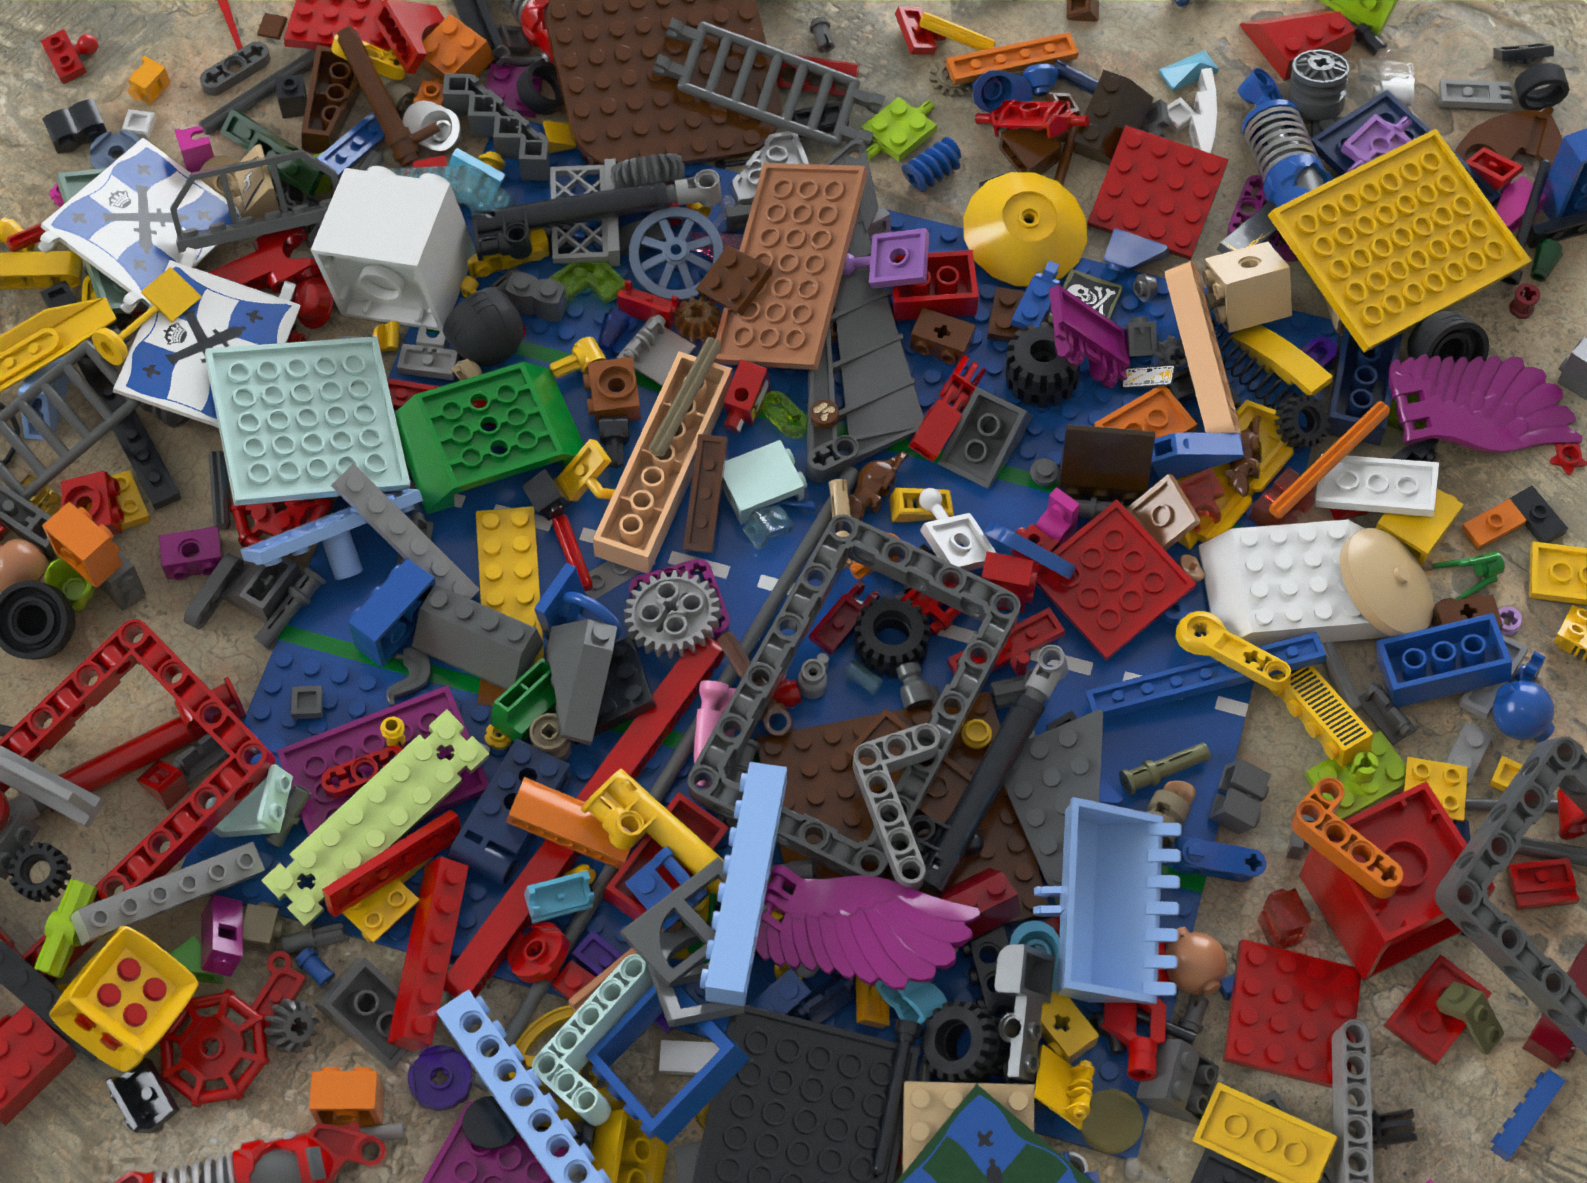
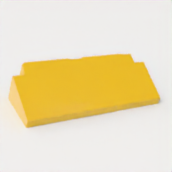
M1246 400L1236 411L1241 431L1249 426L1255 415L1261 416L1259 425V437L1262 443V460L1259 463L1260 479H1255L1254 476L1249 478L1250 490L1247 496L1242 497L1234 491L1232 486L1228 485L1229 479L1225 476V471L1230 469L1229 462L1181 477L1177 480L1201 520V523L1178 541L1189 550L1192 549L1198 540L1205 543L1230 530L1252 504V495L1255 492L1263 491L1294 454L1293 447L1287 446L1288 442L1283 443L1280 440L1283 434L1277 435L1276 430L1280 429V425H1275L1274 421L1280 418L1275 415L1277 410Z

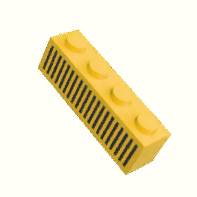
M1313 666L1291 671V682L1285 689H1270L1275 696H1279L1286 703L1289 713L1293 717L1300 719L1310 737L1316 738L1322 744L1326 755L1332 760L1335 759L1341 767L1352 762L1359 752L1365 754L1371 750L1373 733ZM1281 673L1269 677L1274 680H1280L1285 677V674Z

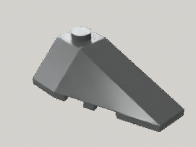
M584 619L551 628L546 658L547 663H550L552 674L550 680L556 696L557 703L555 707L561 738L591 745L613 653L617 626Z

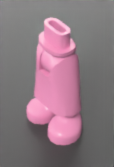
M717 681L700 682L699 692L702 703L701 709H697L694 763L736 691L735 688H728V684ZM729 729L724 734L732 738L736 729ZM701 780L697 782L696 786L707 789L711 786V783Z

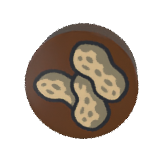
M827 399L815 402L810 408L812 424L820 429H829L835 426L839 420L838 406L833 401Z

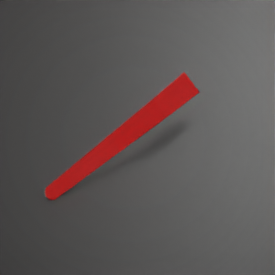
M217 0L236 48L240 50L243 47L228 0Z

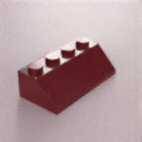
M987 868L945 889L941 895H933V897L979 909L980 917L971 923L965 924L973 932L971 940L1020 916L1018 893L1002 871Z

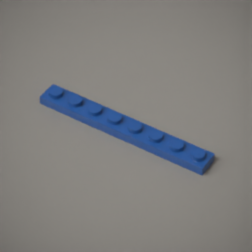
M1317 632L1258 646V648L1285 661L1290 666L1291 671L1326 662V653ZM1211 658L1085 690V697L1090 712L1101 709L1104 719L1253 680ZM1275 670L1269 673V676L1281 674L1283 672Z

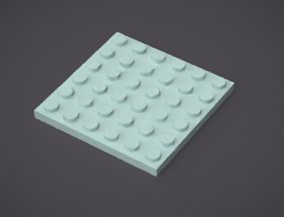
M377 336L207 348L205 350L207 370L234 506L340 496L331 485L353 463L382 492L409 489L410 480Z

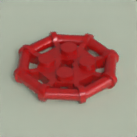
M326 497L316 498L314 502L304 499L234 506L233 503L230 506V512L233 513L239 534V544L242 547H248L263 541L259 539L263 533L275 536L305 524L311 512L313 514L309 522L324 517L327 511L332 509V502ZM284 503L287 509L285 511L280 510L277 514L278 506ZM246 515H251L256 525L251 530H249Z
M226 989L222 993L191 998L174 1023L159 1040L162 1070L160 1076L164 1083L167 1082L191 1101L193 1107L200 1108L202 1104L232 1099L239 1101L244 1098V1092L263 1067L269 1065L270 1058L267 1055L266 1034L263 1032L266 1022L264 1013L259 1014L237 997L234 990ZM219 1006L217 1014H212L213 1016L205 1017L199 1014L198 1009ZM232 1008L247 1021L238 1026L227 1017L229 1009ZM191 1016L192 1022L182 1035H175L187 1018ZM251 1029L253 1032L254 1054L246 1052L247 1042L244 1036ZM218 1040V1052L208 1056L207 1052L209 1049L206 1047V1044L209 1041L214 1043ZM172 1042L179 1043L182 1057L180 1056V1062L175 1065ZM244 1059L252 1061L237 1082H235L232 1074ZM187 1070L197 1078L195 1088L180 1077L179 1074ZM224 1079L228 1086L226 1088L205 1091L209 1081Z

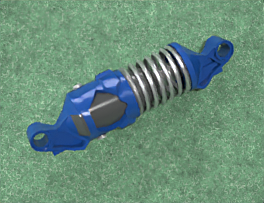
M1255 68L1237 89L1243 100L1250 104H1256V107L1243 120L1241 131L1262 177L1264 196L1267 201L1276 204L1277 208L1333 180L1331 173L1324 170L1296 105L1289 100L1283 99L1274 79L1261 68Z

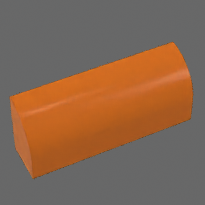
M524 777L506 823L617 869L623 866L630 849L622 850L613 846L609 839V833L602 827L603 823L591 812L584 813L581 811L586 802Z

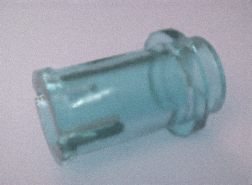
M852 660L844 671V675L847 676L849 682L853 680L871 695H874L883 683V679L865 668L862 661Z

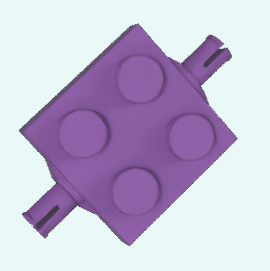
M1376 114L1373 115L1342 145L1341 152L1356 162L1348 169V172L1412 141L1404 132L1412 125L1411 119L1407 120L1408 117L1404 116L1394 125L1386 122Z

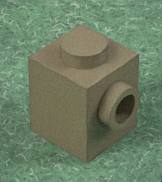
M259 902L258 905H247L243 920V949L264 953L275 952L278 938L282 939L286 928V921L283 920L279 909L275 905L267 902Z

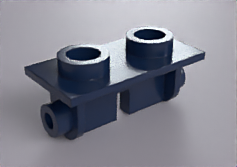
M837 973L811 991L812 993L806 999L799 1002L798 1006L792 1011L797 1018L822 1023L856 999V991L852 987L854 982L853 980L845 979L840 973Z

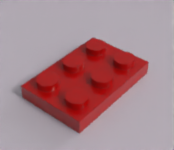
M1441 954L1384 1024L1385 1028L1435 1066L1466 1028L1463 1020L1439 1011L1435 1004L1453 981L1484 992L1487 1000L1492 992Z

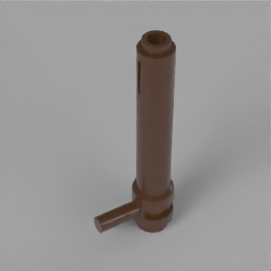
M348 26L338 31L337 41L386 136L384 140L388 148L391 147L394 152L392 156L395 162H399L401 167L412 164L413 161L419 160L418 152L420 150L417 144L441 132L438 124L434 122L411 134L409 128L404 126L357 30H353L352 26Z

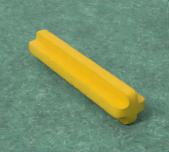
M928 12L923 13L919 22V26L978 51L991 49L995 46L994 39Z

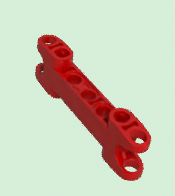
M297 227L257 237L253 243L255 252L208 273L259 291L270 286L273 293L279 294L285 281L298 285L307 278L315 277L320 269L315 258L290 259L293 250L300 246L307 237L304 227ZM146 311L133 312L131 314L140 315L144 314Z

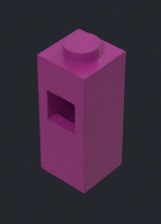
M212 894L201 914V970L231 977L243 957L242 901Z

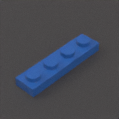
M371 112L317 157V159L336 170L338 179L342 176L344 168L351 169L384 141L386 136L374 112Z

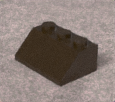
M1103 70L1085 112V115H1088L1090 119L1089 126H1079L1073 140L1074 153L1110 166L1125 125L1141 130L1154 97L1131 79Z

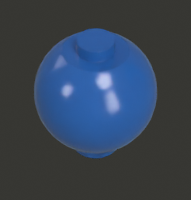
M1520 680L1505 683L1497 690L1492 713L1495 724L1502 733L1515 740L1527 741L1534 739L1537 743L1545 741L1552 735L1555 729L1552 724L1554 704L1551 696L1542 686L1531 681Z

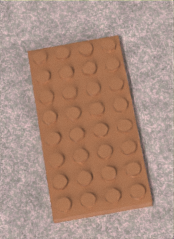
M763 163L739 251L769 266L773 274L741 317L726 308L723 309L716 339L721 342V349L714 363L739 365L742 359L761 367L818 370L868 176V170L865 166Z

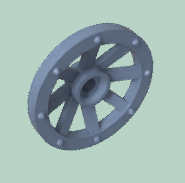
M669 207V209L657 210L643 219L632 235L629 245L631 270L635 279L648 293L670 301L672 295L679 297V301L690 300L700 296L696 290L699 283L694 285L686 263L689 262L708 272L722 254L723 243L714 224L701 213L685 207ZM668 219L686 220L678 237H674L667 222ZM659 223L667 241H659L645 235L654 225ZM694 223L700 226L708 235L707 237L686 242ZM640 245L662 251V253L642 263L639 261ZM713 245V263L690 253V251ZM679 248L681 252L678 255H674L671 253V250ZM666 262L660 282L657 285L644 272ZM674 268L679 269L686 289H666Z

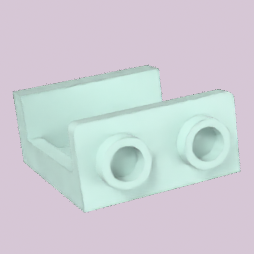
M781 440L725 461L722 489L741 525L751 521V512L794 495L798 501L804 499V488L807 487L806 479L801 471H796L793 454L789 448H784Z
M271 765L267 777L211 831L219 837L280 833L293 776L278 765ZM216 797L208 800L206 809L211 808L215 804Z

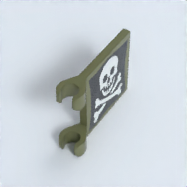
M1073 269L1070 270L1063 285L1064 289L1108 319L1111 318L1123 290L1121 285ZM1051 311L1048 317V327L1054 328Z

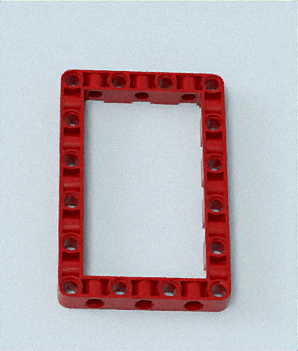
M138 619L128 620L121 625L0 740V746L34 762L46 749L50 750L76 726L75 722L92 706L95 708L121 683L120 679L136 664H142L230 755L95 885L98 890L92 904L114 896L116 888L121 885L124 887V892L165 876L267 777L270 766L276 763L273 753L152 629ZM143 633L141 640L133 643L134 638L138 634ZM178 673H182L180 680L172 683L173 677ZM98 676L97 681L89 686L91 678ZM221 713L220 720L211 724L213 716ZM52 718L50 726L43 729L44 723ZM261 753V760L257 764L251 765L252 758L256 754ZM0 782V789L5 793L10 786ZM216 797L215 804L211 808L206 809V802L210 798ZM170 841L168 850L160 853L162 844ZM0 926V938L35 967L46 940L45 934L22 955L14 947L15 942ZM97 940L75 946L66 970ZM41 972L53 983L58 979L57 977L50 976L48 974Z

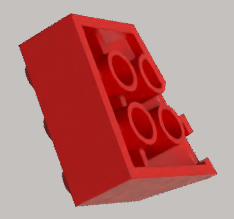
M1316 10L1240 23V27L1283 81L1291 78L1294 58L1300 53L1309 50H1326L1340 55L1350 50L1355 33L1353 26L1340 11Z

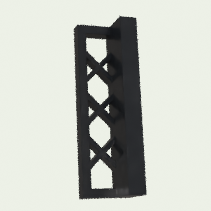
M452 0L460 21L487 40L492 52L498 45H503L485 0ZM494 55L495 59L491 63L496 64L499 57ZM490 64L484 70L490 69Z

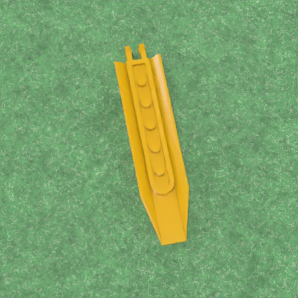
M103 297L44 309L0 335V393L69 353L83 341L91 338L92 334L98 329L106 328L115 322L117 318L107 298Z

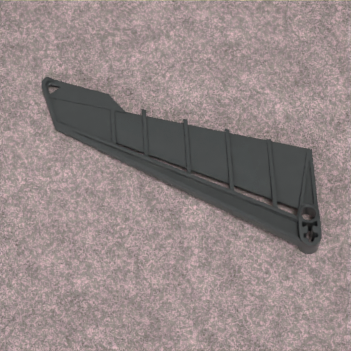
M855 139L845 145L823 165L865 166L868 170L848 253L856 258L871 256L872 245L868 230L878 211V203L865 143L862 140ZM853 151H857L859 153L860 160L850 156L849 154ZM870 267L856 269L851 275H842L834 304L835 313L831 316L818 370H808L806 475L811 481L816 483L825 482L841 474L846 466L854 467L855 464L914 435L924 419L914 387L915 380L911 377L901 344L903 334H898L888 297L892 295L891 289L885 291L884 287L872 289L869 284ZM836 323L840 360L833 363L830 325ZM841 371L845 408L839 410V420L837 423L847 419L848 435L837 437V425L829 429H820L812 424L810 408L815 402L823 399L831 400L835 403L833 374ZM839 451H848L850 455H841Z

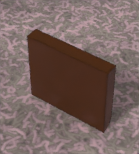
M265 13L257 35L280 40L288 19L284 16Z

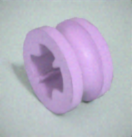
M1502 607L1498 610L1502 624L1505 617L1510 618L1511 623L1509 626L1503 624L1500 630L1501 634L1512 636L1518 631L1522 623V616L1513 607Z

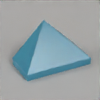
M1206 50L1160 69L1159 73L1173 92L1199 81L1201 69L1212 68V72L1215 74L1219 71V68Z

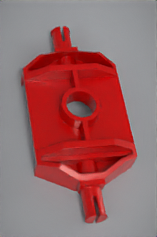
M1004 100L998 109L993 110L992 113H977L975 116L976 124H991L993 126L995 137L999 136L998 131L1001 127H1006L1008 130L1032 128L1034 131L1047 129L1048 138H1052L1073 126L1088 127L1090 122L1088 115H1074L1069 101L1025 102Z

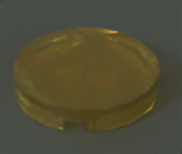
M1113 1088L1092 1094L1090 1114L1083 1120L1082 1129H1080L1085 1141L1095 1150L1107 1154L1122 1153L1132 1148L1140 1138L1144 1125L1143 1115L1137 1101L1126 1092Z

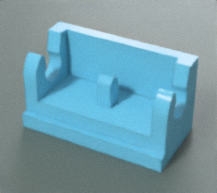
M588 870L527 886L524 897L532 924L593 908L592 903L595 896L594 892H591L589 888L590 876Z

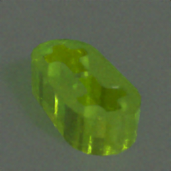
M771 391L764 396L763 413L784 435L789 438H799L805 434L807 429L806 415L784 393ZM770 403H780V409H778L776 406L770 408ZM789 419H790L793 423H796V422L799 421V426H798V427H797L796 425H791V426H789Z

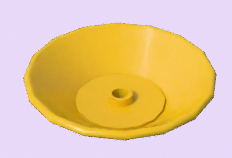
M1010 172L988 180L971 196L963 216L964 241L968 249L973 250L974 261L991 277L1013 286L1028 287L1036 272L1043 274L1049 261L1059 264L1058 274L1055 279H1062L1079 263L1087 244L1086 217L1076 197L1058 181L1037 173ZM1029 218L1033 223H1026L1024 219Z

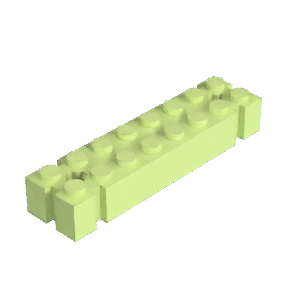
M448 709L429 725L431 735L424 739L419 734L290 853L294 861L287 868L279 863L261 880L280 901L285 896L292 901V904L287 908L305 928L324 912V909L320 906L325 900L323 888L399 842L462 783V778L459 775L465 769L471 775L489 758L488 751L473 736L467 741L461 735L464 731V726ZM441 748L445 751L451 749L453 751L451 752V757L453 758L451 760L447 758L438 759L440 756L439 750ZM301 877H315L316 880L312 881L315 886L311 890L307 887L300 889L298 885L302 884L300 881Z

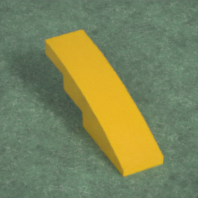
M1261 325L1241 329L1231 335L1233 336L1232 341L1235 344L1241 343L1240 348L1243 351L1249 350L1248 356L1252 359L1257 357L1256 363L1259 366L1265 365L1264 370L1268 374L1274 371L1289 386L1296 384L1307 395L1315 396L1332 383L1333 376L1316 361L1286 339Z

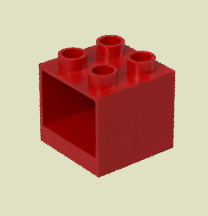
M1426 781L1344 821L1397 862L1402 868L1403 879L1394 895L1390 898L1383 899L1374 896L1311 847L1299 877L1364 981L1462 932L1436 904L1435 891L1467 843ZM1327 835L1330 841L1340 842L1337 836ZM1353 855L1357 862L1366 863L1362 856ZM1492 882L1487 888L1489 897L1496 888Z

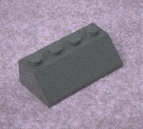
M436 584L419 609L412 643L413 649L505 690L529 670L544 645L537 628Z

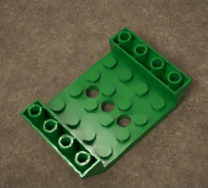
M524 361L415 394L395 412L405 462L416 489L420 490L423 499L421 502L427 515L455 506L454 494L558 461H560L564 470L584 446L551 370ZM476 400H483L487 405L483 408H475L472 406V403ZM485 423H493L497 426L493 431H485L481 427ZM496 446H503L507 449L504 454L500 455L493 453L491 450Z

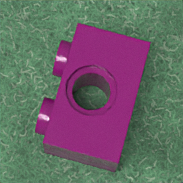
M217 526L159 535L161 566L167 580H182L188 576L199 574L211 575L224 557L223 542ZM198 553L192 558H187L190 554Z

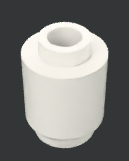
M1380 81L1378 86H1374L1373 98L1388 90L1405 107L1412 106L1414 85L1407 84V81Z

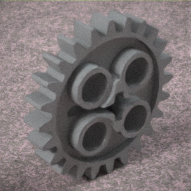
M673 570L671 577H667L663 571L659 580H656L652 575L649 576V585L640 582L641 591H631L633 599L626 600L628 609L624 610L626 629L630 639H635L637 647L644 645L647 654L655 649L657 657H660L664 651H667L669 658H672L674 651H678L680 656L684 657L685 649L689 648L690 651L695 653V644L698 643L701 646H706L705 637H714L713 629L719 628L718 619L721 618V607L719 598L716 597L715 589L709 588L707 580L701 583L699 575L690 579L688 571H685L682 577H678L676 570Z

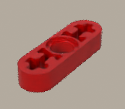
M389 746L327 769L321 777L324 792L331 798H341L357 792L379 772L377 761L381 762L383 768L390 762V757L399 754L403 748ZM364 765L371 766L374 769L373 774L366 779L359 778L356 775L357 770ZM349 771L351 772L354 781L351 784L347 775V772ZM332 778H338L340 787L334 788Z

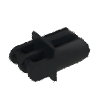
M1414 1109L1380 1114L1373 1110L1372 1121L1375 1122V1127H1372V1135H1376L1377 1138L1376 1141H1373V1149L1384 1148L1387 1150V1145L1418 1141L1417 1134L1412 1133L1416 1130L1415 1123L1410 1120L1415 1117Z

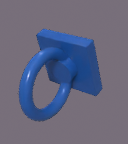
M565 563L534 608L545 639L549 640L550 630L553 626L584 620L585 618L579 614L581 606L597 615L606 624L617 626L615 640L619 639L622 634V627L618 619L605 606L585 594L576 567Z

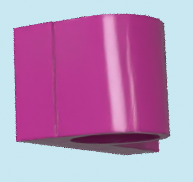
M1056 487L1049 495L1048 509L1039 518L1035 526L1052 540L1054 538L1057 539L1059 546L1062 545L1077 529L1080 503Z

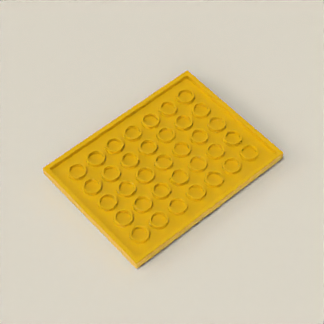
M1437 129L1273 209L1267 215L1364 353L1412 328L1429 315L1443 311L1517 272L1532 261Z

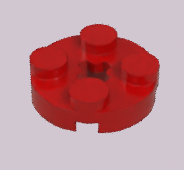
M539 922L529 926L532 930L527 934L523 935L520 933L513 940L507 954V961L512 968V972L521 981L527 983H535L543 979L551 981L557 977L559 967L564 962L570 946L569 939L555 924ZM541 950V952L538 955L533 956L534 953L539 952Z

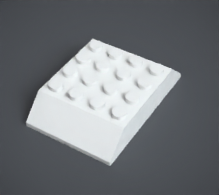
M1348 519L1234 528L1198 547L1201 567L1205 573L1204 583L1210 613L1222 620L1228 632L1257 647L1317 632L1321 643L1390 637L1375 628L1360 613L1343 582L1340 569L1342 546L1350 536L1365 529Z

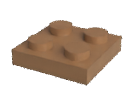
M1169 474L1126 508L1165 551L1201 523L1175 477Z

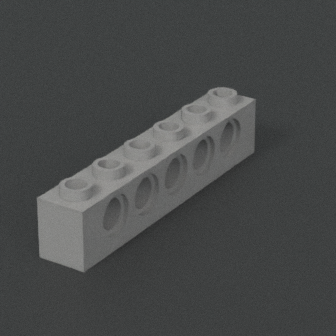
M250 842L80 908L70 915L81 945L112 934L120 926L130 927L254 878L265 871L254 842Z

